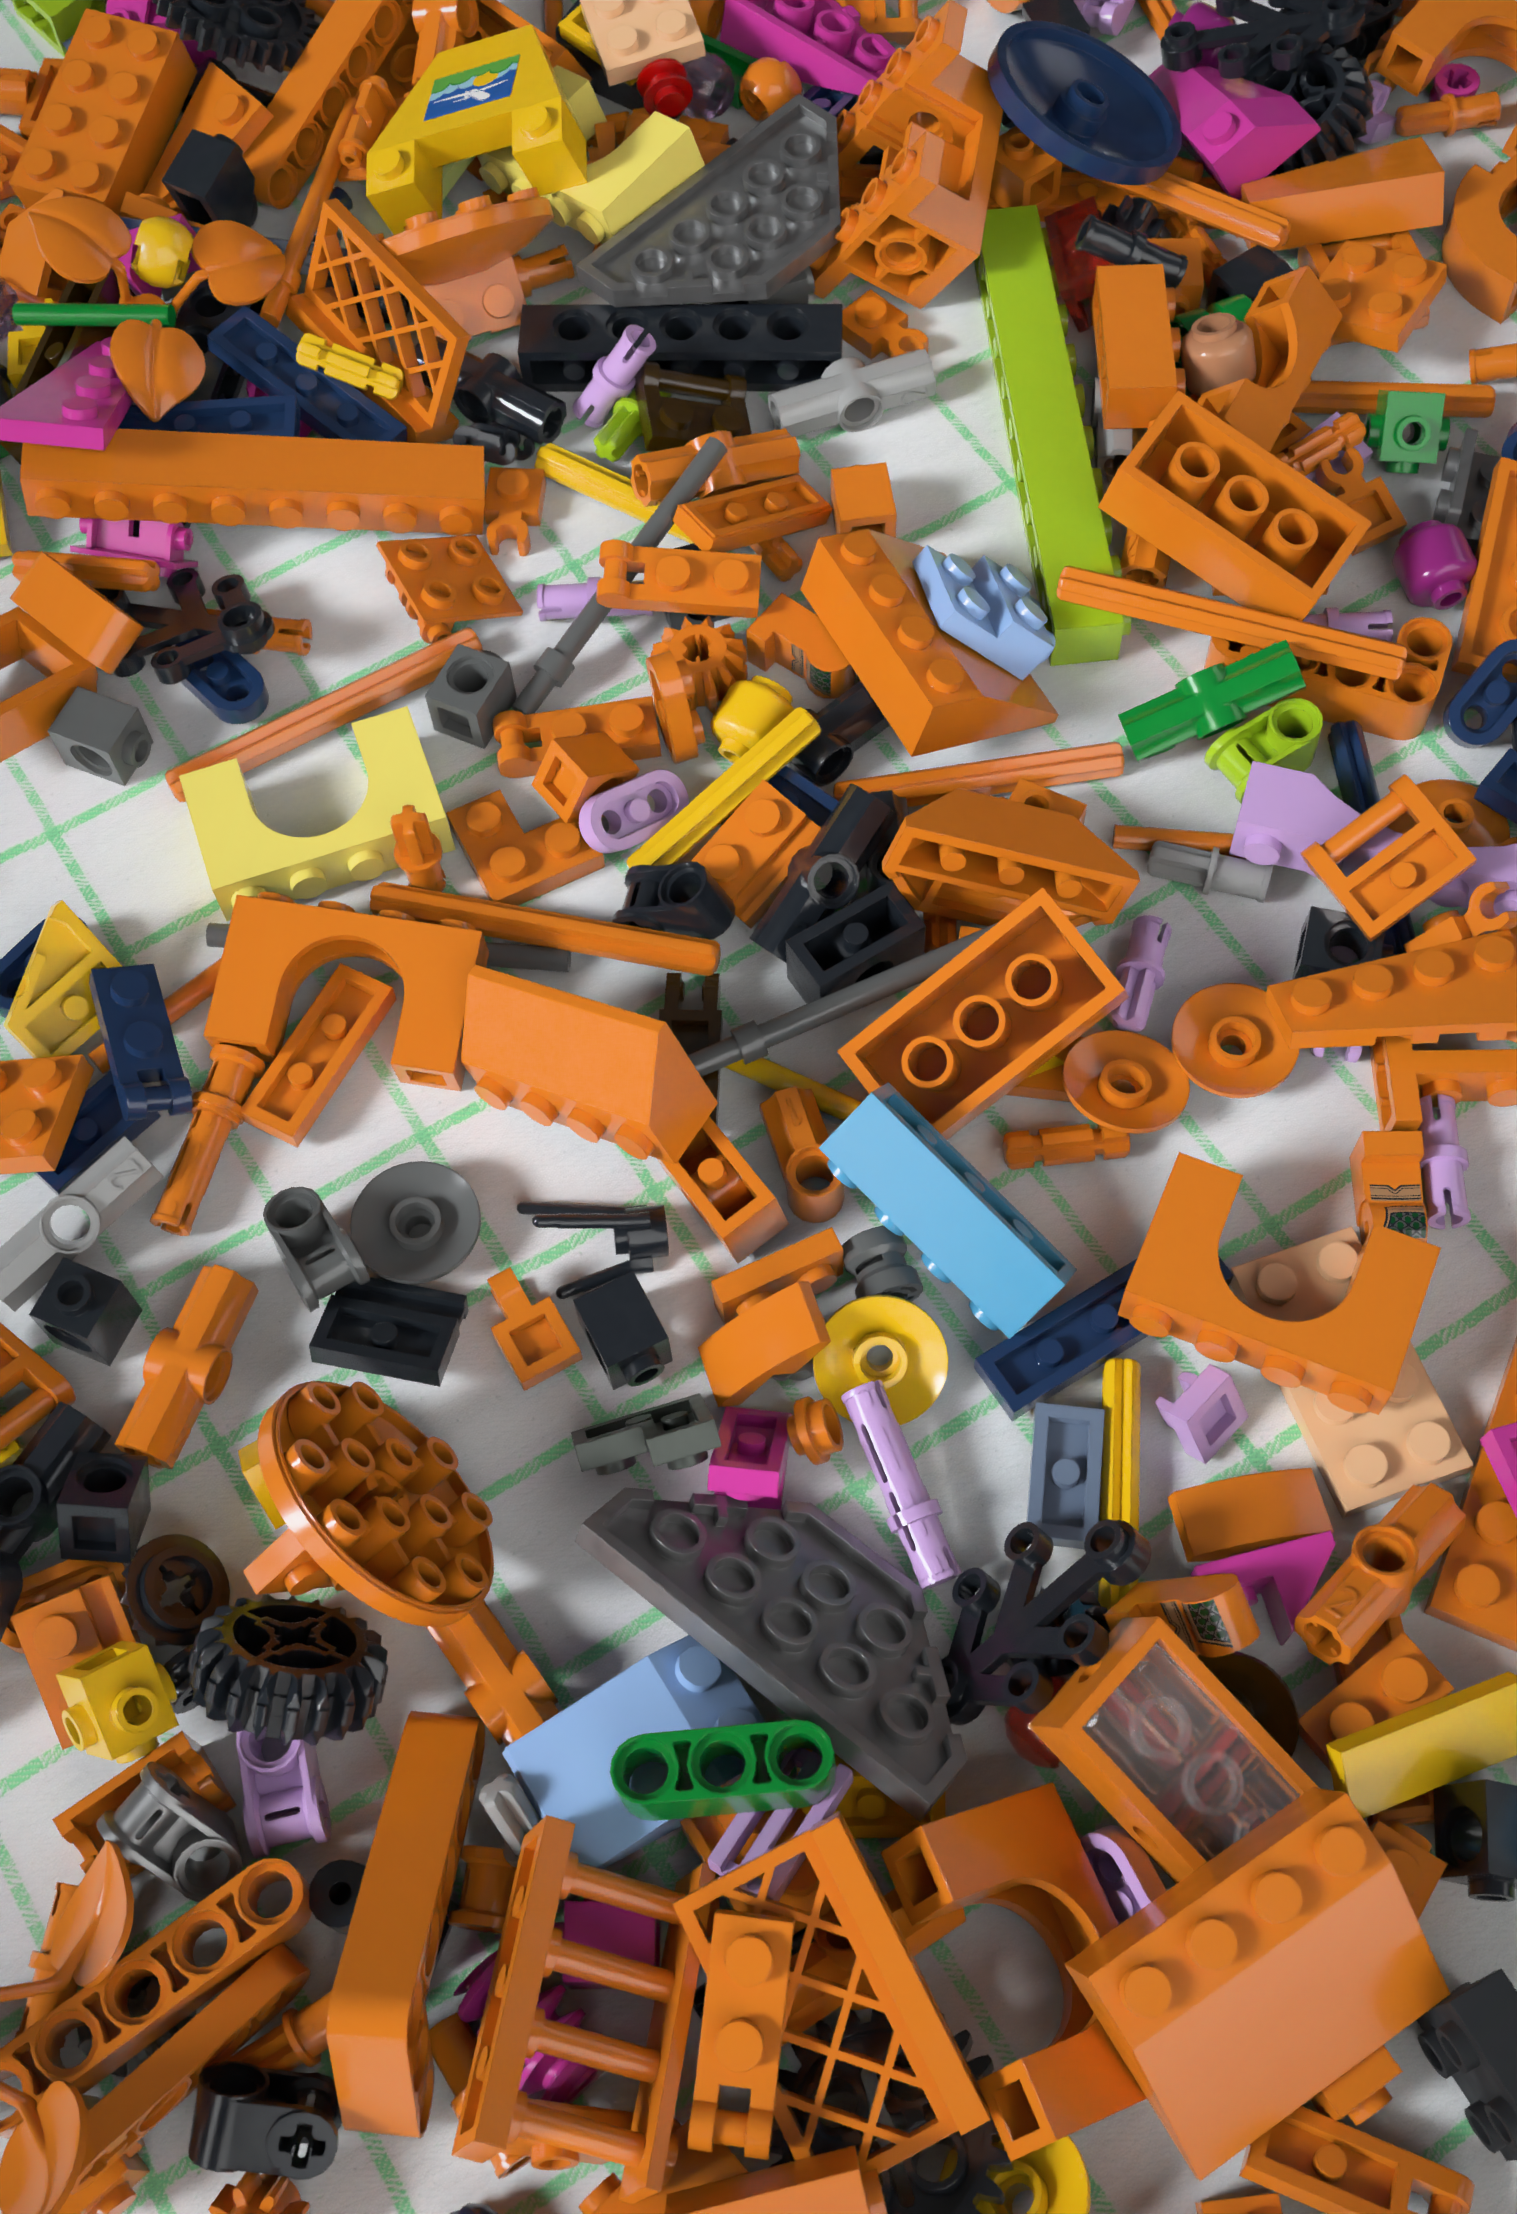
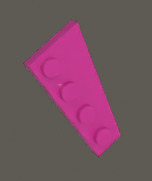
M112 337L95 342L1 405L0 440L105 450L134 402L123 387L113 366L110 355V341Z

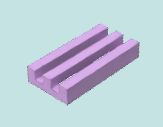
M805 1748L795 1749L784 1757L780 1770L784 1775L789 1776L796 1765L801 1770L795 1779H807L818 1771L822 1764V1759L814 1751L810 1752ZM839 1763L838 1767H836L835 1784L830 1794L820 1803L812 1806L793 1837L808 1830L815 1823L835 1812L854 1781L853 1770ZM798 1808L774 1810L740 1865L734 1863V1860L765 1811L737 1813L707 1859L710 1870L722 1876L772 1849ZM805 1852L775 1867L766 1898L775 1901L780 1900L807 1857ZM756 1877L739 1887L758 1895L762 1879Z

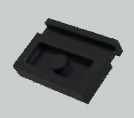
M370 1277L369 1282L363 1285L353 1282L336 1291L335 1295L331 1294L309 1344L311 1360L315 1363L440 1387L460 1335L459 1327L462 1320L466 1319L468 1314L467 1295Z

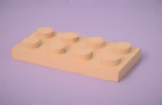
M1351 1226L1232 1267L1230 1271L1234 1276L1230 1285L1236 1297L1242 1303L1266 1317L1292 1322L1318 1318L1335 1309L1343 1301L1362 1245ZM1411 1341L1394 1392L1379 1415L1369 1411L1362 1414L1345 1411L1333 1405L1328 1400L1327 1395L1304 1386L1289 1388L1279 1385L1342 1519L1401 1498L1412 1485L1427 1486L1431 1482L1437 1485L1467 1474L1474 1466Z

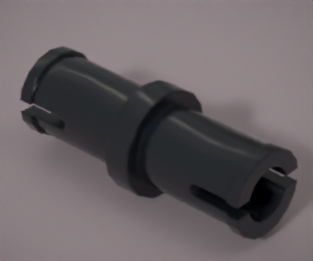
M1089 214L1083 221L1075 241L1076 250L1085 251L1114 265L1163 264L1166 287H1174L1176 289L1187 269V256L1179 255L1148 241L1146 233L1134 229L1129 233L1096 218L1092 214Z

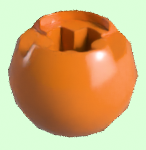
M762 57L750 64L740 81L739 88L740 100L744 108L756 121H764L798 94L802 95L803 92L801 80L793 67L785 60L780 62L771 57Z

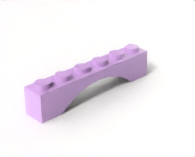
M1253 761L1229 854L1246 858L1258 865L1274 864L1305 871L1316 877L1301 857L1300 852L1315 841L1320 845L1361 814L1336 797L1314 774ZM1385 827L1336 865L1348 877L1403 834ZM1517 843L1506 846L1467 847L1477 859L1476 864L1428 899L1443 907L1468 908L1470 897L1478 886L1486 882H1507L1510 889L1495 898L1493 904L1494 911L1497 916L1506 911H1517Z

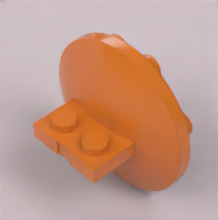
M537 187L512 193L506 196L507 202L492 205L489 195L463 201L458 204L459 210L455 212L456 215L440 220L437 211L421 213L405 220L407 226L404 227L405 231L386 239L383 233L374 234L373 236L470 335L469 341H471L472 337L488 332L494 334L520 326L522 305H527L512 256L531 243L554 219L550 201L545 197H540ZM367 258L373 284L380 286L375 265ZM347 263L351 278L355 281L351 263ZM433 326L435 337L438 336L446 340L443 337V335Z
M323 1381L297 1384L288 1389L266 1411L258 1432L260 1467L271 1498L287 1524L288 1529L243 1570L256 1595L289 1592L290 1595L297 1596L312 1589L334 1587L337 1591L347 1590L362 1602L389 1617L424 1627H443L462 1620L484 1600L490 1590L494 1574L493 1549L488 1527L493 1522V1517L486 1503L470 1492L456 1471L459 1465L458 1458L445 1441L437 1437L428 1438L404 1416L383 1403L376 1391L362 1382H354L350 1387Z

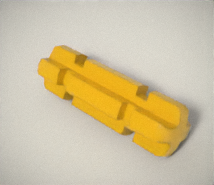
M311 333L304 334L301 341H299L296 353V362L299 365L316 372L319 367L324 368V375L365 391L368 386L373 387V394L388 400H395L399 395L404 380V371L401 368L383 362L380 367L375 365L377 360L373 357L337 343H333V346L329 347L326 345L327 339Z

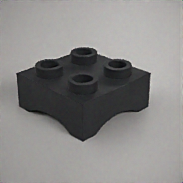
M1499 1969L1472 1984L1467 1982L1451 1991L1448 1997L1416 2021L1423 2030L1418 2035V2041L1425 2056L1443 2078L1447 2079L1450 2076L1454 2078L1470 2103V2106L1465 2108V2115L1477 2137L1489 2151L1496 2153L1500 2150L1506 2161L1517 2160V1991L1504 1971Z

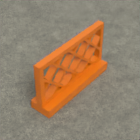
M337 198L323 201L304 293L289 296L285 314L304 334L311 333L327 339L326 345L332 347L333 343H337L377 360L375 365L381 367L382 363L386 362L404 371L403 385L395 400H388L373 394L374 388L368 386L366 391L355 388L407 427V442L434 444L452 439L454 431L458 428L459 420L449 408L470 335ZM338 228L343 233L348 256L345 257L342 255L337 237ZM367 258L375 265L381 290L375 291ZM347 263H351L359 296L356 297L353 295L345 266ZM329 270L335 290L332 287L325 288ZM400 292L409 301L414 320L413 325L408 326ZM383 296L392 330L386 331L378 297ZM356 303H362L367 323L359 316ZM433 326L448 341L443 360H441ZM411 331H417L425 364L419 365L410 334ZM390 336L395 338L399 357L391 349L388 339ZM427 370L432 391L424 384L421 371Z
M841 1811L815 1823L808 1830L672 1903L706 1975H708L711 1939L696 1909L724 1895L753 1905L752 1913L762 1914L764 1909L807 1924L795 1968L790 1967L789 1980L791 1981L787 1991L782 2040L824 2054L827 2058L815 2099L782 2089L779 2081L777 2084L774 2117L795 2161L815 2156L810 2145L819 2116L864 2132L858 2152L861 2172L877 2169L878 2174L957 2131L962 2136L990 2120L989 2110L981 2090ZM802 1852H805L820 1882L811 1913L766 1898L775 1867ZM764 1873L758 1895L737 1888ZM825 1894L839 1922L819 1916ZM815 1927L848 1938L856 1954L848 1986L803 1971ZM862 1968L876 1996L856 1990ZM799 1983L844 1999L831 2043L786 2027ZM852 2002L886 2014L893 2029V2034L885 2061L840 2046ZM899 2044L913 2071L894 2065ZM836 2059L881 2074L868 2118L823 2103ZM892 2078L923 2089L937 2118L909 2133L877 2122L889 2079ZM791 2107L810 2113L805 2133H803ZM873 2136L891 2142L868 2155Z

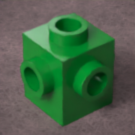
M1378 390L1376 413H1369L1365 423L1367 433L1364 436V442L1373 451L1370 459L1386 461L1384 472L1419 474L1420 463L1437 464L1438 451L1446 450L1450 434L1449 417H1443L1446 393ZM1409 424L1410 435L1404 441L1403 430Z

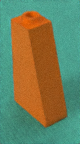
M1417 137L1340 157L1335 161H1326L1241 184L1242 202L1289 220L1291 223V229L1288 234L1289 239L1285 246H1281L1278 249L1279 251L1303 247V245L1313 243L1324 244L1443 225L1445 171L1423 138ZM1244 239L1248 250L1257 245Z

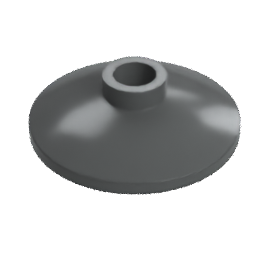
M425 1161L408 1162L383 1171L373 1178L361 1191L351 1214V1238L362 1261L377 1275L403 1284L425 1283L452 1272L469 1256L480 1233L481 1212L472 1187L459 1173L438 1163ZM418 1224H427L431 1227L430 1231L420 1238L409 1237L411 1229Z

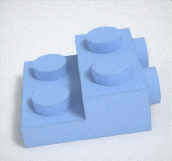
M929 545L912 561L941 630L1022 681L1053 652L1056 643L1055 636L1044 626L1048 619L1040 608V603L1029 594L1032 584L1015 566L1006 564L1003 568L984 555L971 568L956 554L950 553L948 557H945Z

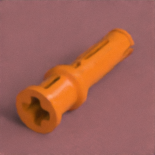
M227 1044L213 1045L209 1055L213 1064L202 1090L194 1092L192 1095L193 1106L191 1113L194 1117L170 1172L160 1201L150 1218L151 1224L160 1226L163 1223L161 1230L179 1236L190 1235L198 1208L206 1193L225 1141L231 1130L238 1129V1126L243 1124L245 1118L240 1110L245 1103L254 1078H260L264 1073L266 1065L263 1060L236 1046Z

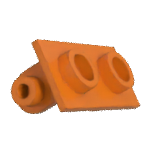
M372 75L362 81L359 88L360 94L355 105L358 114L351 116L345 136L339 142L338 152L343 163L337 177L339 182L366 180L367 153L406 99H394L388 89L386 80L378 75Z

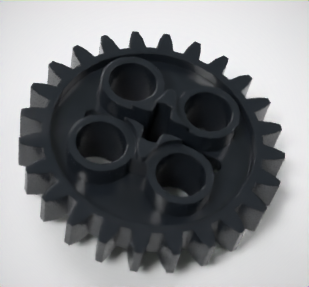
M152 0L153 3L157 4L156 14L167 17L165 26L171 29H181L179 39L182 41L195 40L198 42L197 50L199 52L209 49L215 51L218 61L222 62L227 57L235 60L239 68L243 69L245 63L248 62L252 63L260 72H264L266 65H269L279 73H283L284 65L292 69L320 26V22L314 20L316 12L305 8L307 0Z
M850 2009L840 2046L885 2061L893 2034V2029L886 2014L872 2009L871 2022L861 2024L855 2011ZM822 2020L815 2023L819 2039L831 2043L834 2031ZM965 2029L956 2034L954 2038L966 2060L971 2051L973 2040L971 2033ZM792 2044L791 2047L802 2066L797 2073L779 2069L778 2081L785 2090L815 2099L827 2056ZM899 2044L894 2065L905 2069L911 2067ZM989 2055L980 2056L967 2062L976 2082L990 2075L995 2069ZM836 2059L823 2103L834 2093L848 2092L855 2095L858 2099L856 2115L868 2118L871 2104L861 2077L864 2068ZM876 2073L879 2081L881 2074ZM889 2079L883 2101L896 2129L909 2133L937 2118L925 2094L916 2100L906 2101L899 2099L892 2093L894 2079ZM791 2107L803 2133H805L810 2113ZM990 2112V2120L962 2136L957 2131L935 2143L950 2146L958 2153L955 2170L951 2176L943 2181L931 2182L924 2180L917 2174L918 2159L924 2150L902 2161L915 2199L911 2207L905 2208L901 2206L891 2168L880 2173L887 2213L981 2214L976 2208L980 2200L1003 2205L1005 2201L1004 2193L990 2179L991 2172L1003 2173L1013 2171L1014 2161H1010L1005 2151L995 2147V2142L1002 2140ZM819 2116L810 2147L816 2156L855 2145L858 2155L864 2132L845 2125L840 2127L826 2126L820 2122ZM773 2130L770 2153L782 2155V2159L769 2167L795 2161L781 2130ZM873 2136L868 2155L881 2148L880 2144L875 2141L879 2137Z

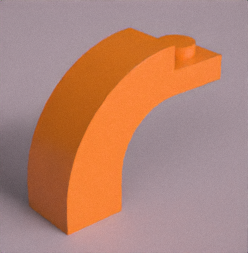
M1517 153L1506 163L1502 161L1497 163L1490 172L1475 164L1466 173L1457 188L1441 246L1442 261L1447 264V275L1455 289L1472 306L1500 324L1517 310V236L1503 222V219L1517 208Z

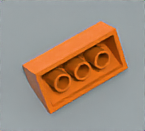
M476 964L468 973L461 1063L477 1082L474 1090L481 1099L499 1110H506L508 1106L521 1110L531 1119L544 1126H551L553 1122L567 1126L589 1142L597 1143L601 1138L615 1143L631 1156L641 1160H646L648 1156H652L675 1165L677 1164L718 1102L666 1022Z

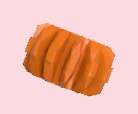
M709 615L701 625H693L684 617L681 630L664 627V632L661 636L662 642L653 644L651 656L671 651L676 661L686 660L695 685V694L687 696L690 710L706 706L714 715L718 707V701L723 700L729 687L736 681L748 679V670L745 664L747 662V650L745 645H743V640L735 638V633L732 631L730 624L715 628Z

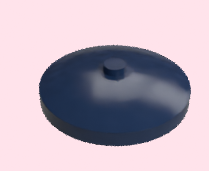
M1023 21L1007 28L999 38L989 57L987 66L991 89L1007 116L1036 145L1077 171L1115 184H1149L1158 180L1166 173L1181 148V126L1173 107L1163 92L1131 60L1089 34L1053 22Z

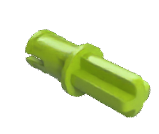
M635 388L628 397L617 400L613 406L612 417L594 438L593 442L597 447L595 453L601 459L607 458L611 462L619 461L638 436H643ZM660 392V396H672L671 393Z

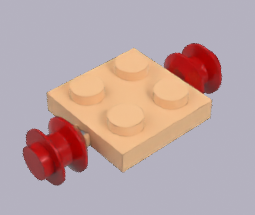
M580 0L582 13L609 87L637 78L638 91L643 97L644 108L650 115L656 111L670 118L681 113L689 105L693 96V89L690 82L686 79V70L682 63L706 56L704 40L689 1Z

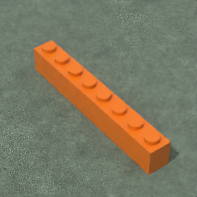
M122 428L116 430L105 450L32 443L22 444L20 483L28 516H44L51 519L67 517L104 519L108 521H162L169 524L186 522L221 524L224 526L258 525L277 526L285 529L306 527L329 528L339 531L377 530L394 533H446L453 536L464 534L483 535L485 507L484 446Z

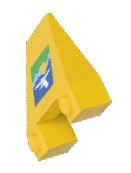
M532 24L439 52L368 151L366 197L393 235L405 231L404 227L407 226L406 219L421 213L437 211L439 220L442 219L443 165L511 145L512 155L531 186L537 187L540 196L587 183L586 139Z

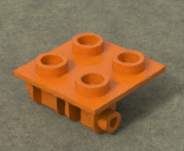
M477 535L377 541L376 546L386 562L385 576L389 583L393 584L399 592V600L406 607L408 616L413 620H418L419 633L424 642L432 644L451 635L453 626L457 621L522 616V608Z

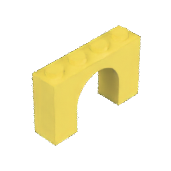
M556 65L553 68L587 142L595 134L594 124L607 122L590 81ZM655 111L614 151L602 159L587 165L586 184L540 197H545L550 201L554 214L553 221L558 226L565 227L567 225L581 232L592 244L597 245L599 242L604 244L703 168L705 163L690 127ZM512 145L477 155L482 165L479 169L480 175L494 192L501 194L504 191L510 195L527 188H532L512 155Z
M408 706L351 723L368 774L367 794L360 809L349 821L339 828L322 835L292 837L277 833L265 826L258 819L251 792L237 758L179 775L210 885L226 921L231 920L236 895L257 897L260 892H275L293 900L310 899L321 895L325 890L357 880H372L383 872L399 868L393 853L396 840L390 820L392 815L402 813V806L414 805L416 812L426 814L431 833L435 834L440 840L443 850L442 854L456 850L448 820Z

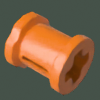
M465 1845L462 1847L460 1858L467 1864L459 1908L450 1912L449 1925L480 1932L502 1933L516 1867L511 1866L504 1858V1849L476 1845Z

